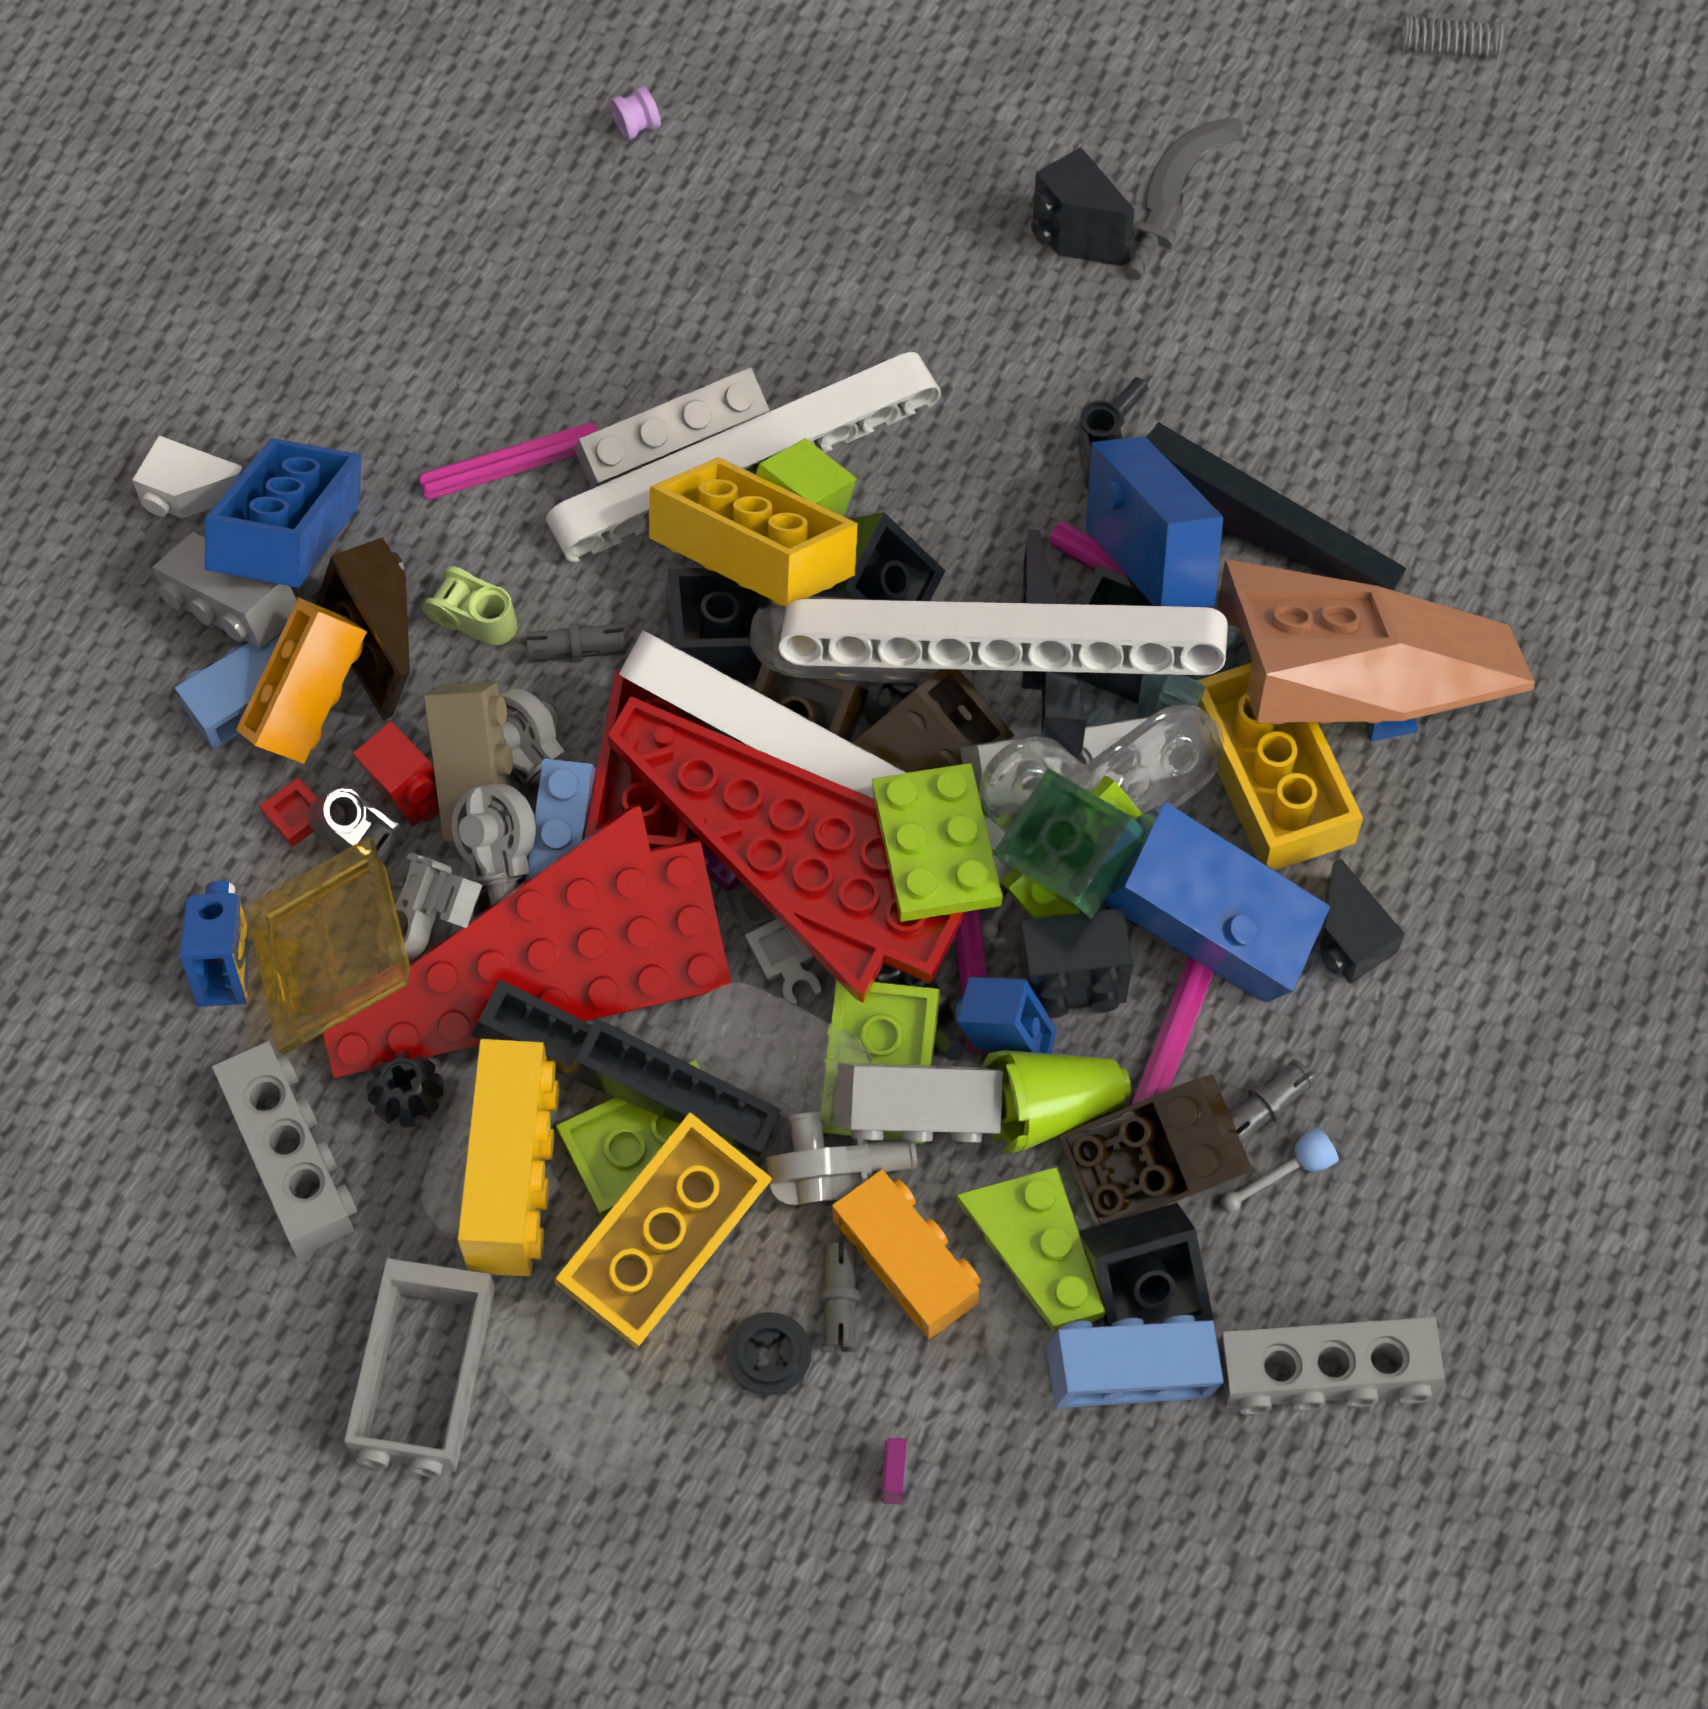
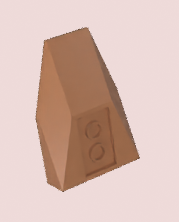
M1225 559L1217 608L1227 619V635L1244 636L1253 660L1247 695L1257 723L1318 722L1329 724L1333 722L1380 723L1382 721H1405L1534 689L1535 681L1508 624L1375 585Z

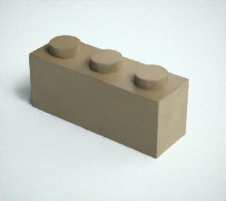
M497 681L441 684L424 695L443 841H454L452 835V815L458 800L466 791L474 787L496 783L510 786L509 774L513 768V755L510 746L505 745L503 726L507 719V707L504 697L499 696ZM490 805V806H489V807L494 808V809H496L497 811H499L497 807H495V806H493V805Z

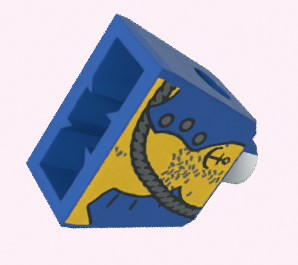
M212 881L206 885L205 894L192 895L187 899L180 957L197 1007L247 1004L248 924L240 897L235 894L234 885L226 881ZM214 958H223L222 963L214 961Z

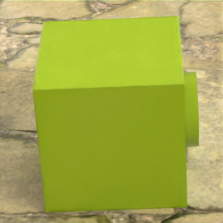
M806 438L761 462L756 473L757 476L843 517L858 480Z

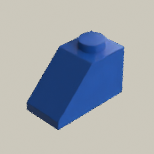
M968 977L964 996H961L957 1001V1024L961 1027L973 1047L987 1053L1010 1050L1052 1054L1057 1028L1026 979Z

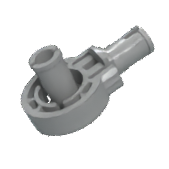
M521 689L505 690L499 693V696H503L505 699L507 713L510 714L519 710L516 716L507 715L506 723L503 726L505 745L510 746L513 755V768L510 775H516L526 788L532 785H539L543 758L564 761L566 751L556 740L557 713L549 703L541 702L527 691Z
M501 783L478 786L466 791L458 800L452 815V835L457 850L463 859L471 864L474 882L482 881V886L487 885L491 905L518 887V880L522 879L523 874L529 873L527 855L533 847L536 834L535 813L532 811L526 798L517 789ZM490 805H493V806L497 807L499 811H497L496 809L491 808V807H489V806H490Z
M806 1112L788 1116L791 1124L794 1152L766 1158L767 1173L773 1178L769 1183L771 1192L777 1200L787 1205H805L841 1199L850 1193L854 1187H858L872 1177V1174H876L881 1169L884 1172L917 1169L915 1142L900 1139L868 1143L867 1140L853 1138L854 1146L825 1148L821 1112Z

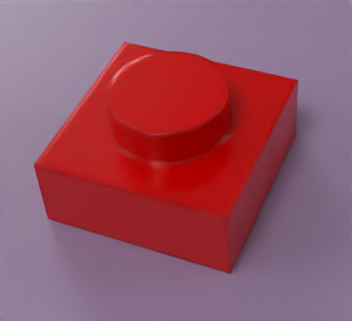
M299 777L259 805L263 816L291 848L314 832L308 820V811L317 797Z

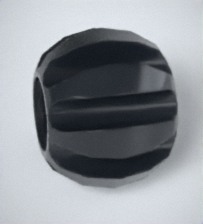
M408 1050L394 1052L396 1058L393 1061L385 1062L380 1059L372 1068V1075L375 1079L367 1082L368 1102L375 1105L374 1113L386 1123L390 1124L399 1117L402 1128L416 1127L414 1119L417 1115L423 1114L430 1119L438 1110L439 1104L435 1099L443 1096V1077L439 1073H435L436 1065L424 1055L420 1054L416 1058L411 1059V1054ZM407 1085L411 1090L403 1093L400 1087Z

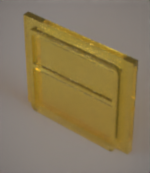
M370 837L365 838L247 907L276 1048L282 1055L409 984L410 965L385 863L379 859L375 841Z

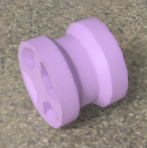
M642 85L635 88L632 95L628 97L616 96L610 99L609 104L613 119L626 141L636 138L638 132L643 129L653 131L660 128L661 119L657 106L645 86Z

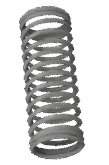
M1406 15L1402 28L1404 41L1401 48L1403 51L1409 50L1412 28L1415 22V52L1417 51L1421 24H1423L1421 51H1425L1426 37L1430 24L1429 51L1430 53L1433 52L1438 24L1437 52H1441L1442 38L1446 25L1445 53H1449L1450 37L1454 25L1453 54L1455 55L1462 25L1461 54L1463 55L1470 25L1469 55L1471 56L1473 52V41L1477 26L1478 47L1476 55L1479 56L1481 52V41L1485 26V57L1488 56L1492 29V44L1494 46L1491 55L1493 58L1500 55L1503 40V24L1501 22H1492L1489 27V23L1485 21L1481 27V23L1476 21L1473 27L1471 20L1465 25L1463 19L1457 24L1455 19L1449 23L1447 18L1442 23L1439 17L1435 20V23L1432 17L1427 20V23L1423 16L1419 22L1416 16L1412 18L1411 15L1409 17Z

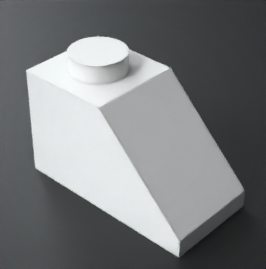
M158 436L132 481L140 502L147 511L161 517L169 513L185 518L213 508L244 469L243 466Z

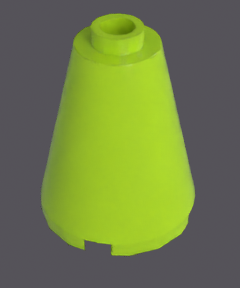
M1000 1050L988 1053L983 1067L1003 1071L1000 1133L991 1134L995 1141L1005 1139L1007 1145L1001 1149L1005 1154L1020 1153L1115 1112L1123 1107L1125 1098H1128L1131 1092L1130 1078L1126 1069L1119 1067L1118 1063L1112 1058Z

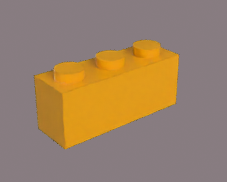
M298 598L236 731L257 747L304 764L310 751L317 746L320 740L321 727L331 707L338 702L341 696L342 683L351 664L359 658L362 652L363 639L367 631L347 617Z
M881 1169L832 1205L833 1222L848 1241L857 1247V1252L924 1336L930 1340L978 1304L979 1287L977 1285L981 1282L968 1261L964 1258H960L957 1261L945 1247L948 1244V1240L939 1225L931 1218L924 1221L913 1206L916 1204V1201L908 1187L900 1179L892 1181L884 1170Z

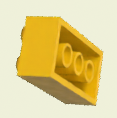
M720 457L650 486V539L668 547L674 553L682 554L702 564L708 570L722 574L737 582L741 587L749 588L771 599L777 605L787 607L795 600L807 599L855 576L858 523Z
M1252 662L1194 681L1189 712L1257 860L1276 871L1356 844L1363 816L1318 722L1257 723L1247 695Z
M480 1039L458 1242L468 1271L494 1275L531 1277L533 1259H542L544 1228H540V1211L538 1209L546 1210L548 1206L549 1178H545L544 1160H552L554 1129H550V1111H557L559 1099V1081L555 1080V1062L547 1061L543 1042Z
M689 1113L555 1278L554 1284L634 1349H637L773 1178L692 1113Z

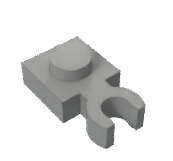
M778 919L745 935V941L767 983L781 976L784 982L782 996L790 1008L793 1009L798 1005L796 997L792 993V989L798 984L809 986L815 997L821 995V985L818 978L813 973L802 968V965L812 961V954Z

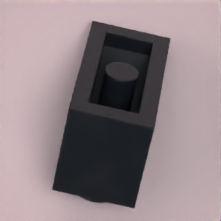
M1342 859L1333 863L1327 882L1325 903L1331 907L1322 925L1320 955L1332 973L1335 975L1342 973L1350 983H1353L1396 954L1400 948L1404 932Z

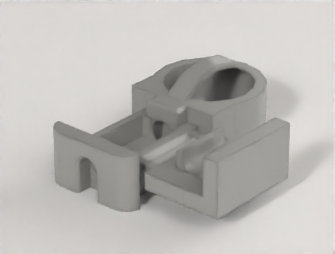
M410 853L406 857V859L411 860L405 884L397 902H390L378 933L380 949L387 955L405 961H412L418 958L425 950L437 911L441 912L439 919L467 928L482 887L479 883L451 874V866L415 853ZM408 924L407 933L401 942L402 932Z

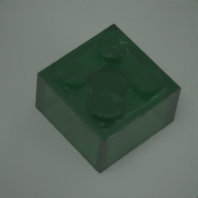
M1047 768L992 855L1011 871L1092 919L1147 832L1130 815L1052 769Z

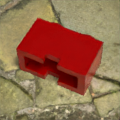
M391 721L353 753L361 767L367 772V776L375 788L412 827L421 820H431L439 813L434 768L429 760Z

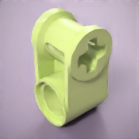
M449 566L443 572V583L433 598L425 599L422 604V610L430 620L451 630H458L486 644L502 645L510 641L518 629L516 615L508 592L501 587L478 579L467 571L455 566ZM493 614H501L496 618L486 619Z

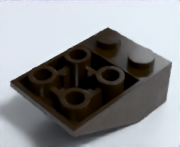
M939 669L852 744L900 770L910 773L962 765L960 747L1011 739L1014 734L959 669Z
M1214 1075L1195 1078L1059 1135L1095 1226L1170 1205L1253 1171Z

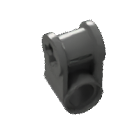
M341 788L317 798L311 804L308 811V820L313 831L340 851L352 865L375 878H379L383 873L384 867L382 864L395 846L403 845L408 838L406 831L397 822L379 812L351 789ZM332 802L339 804L344 810L345 821L342 826L336 824L330 817L329 807Z

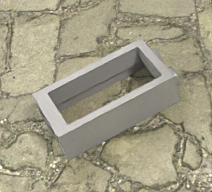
M390 1258L386 1259L344 1440L350 1454L357 1456L356 1462L358 1464L375 1469L388 1468L389 1461L409 1464L410 1472L426 1477H440L442 1470L456 1472L495 1293L491 1274ZM401 1295L473 1306L442 1449L369 1438Z

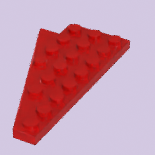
M630 696L608 734L609 746L856 1000L864 1002L883 963L928 983L932 982L967 911L900 922L873 798Z
M640 804L631 805L471 919L467 928L460 927L324 1024L322 1032L333 1078L372 1070L380 1059L385 1062H391L396 1058L394 1052L408 1050L411 1054V1059H414L420 1054L430 1057L480 1045V1040L471 1037L499 979L583 1021L732 988L700 839L650 849Z

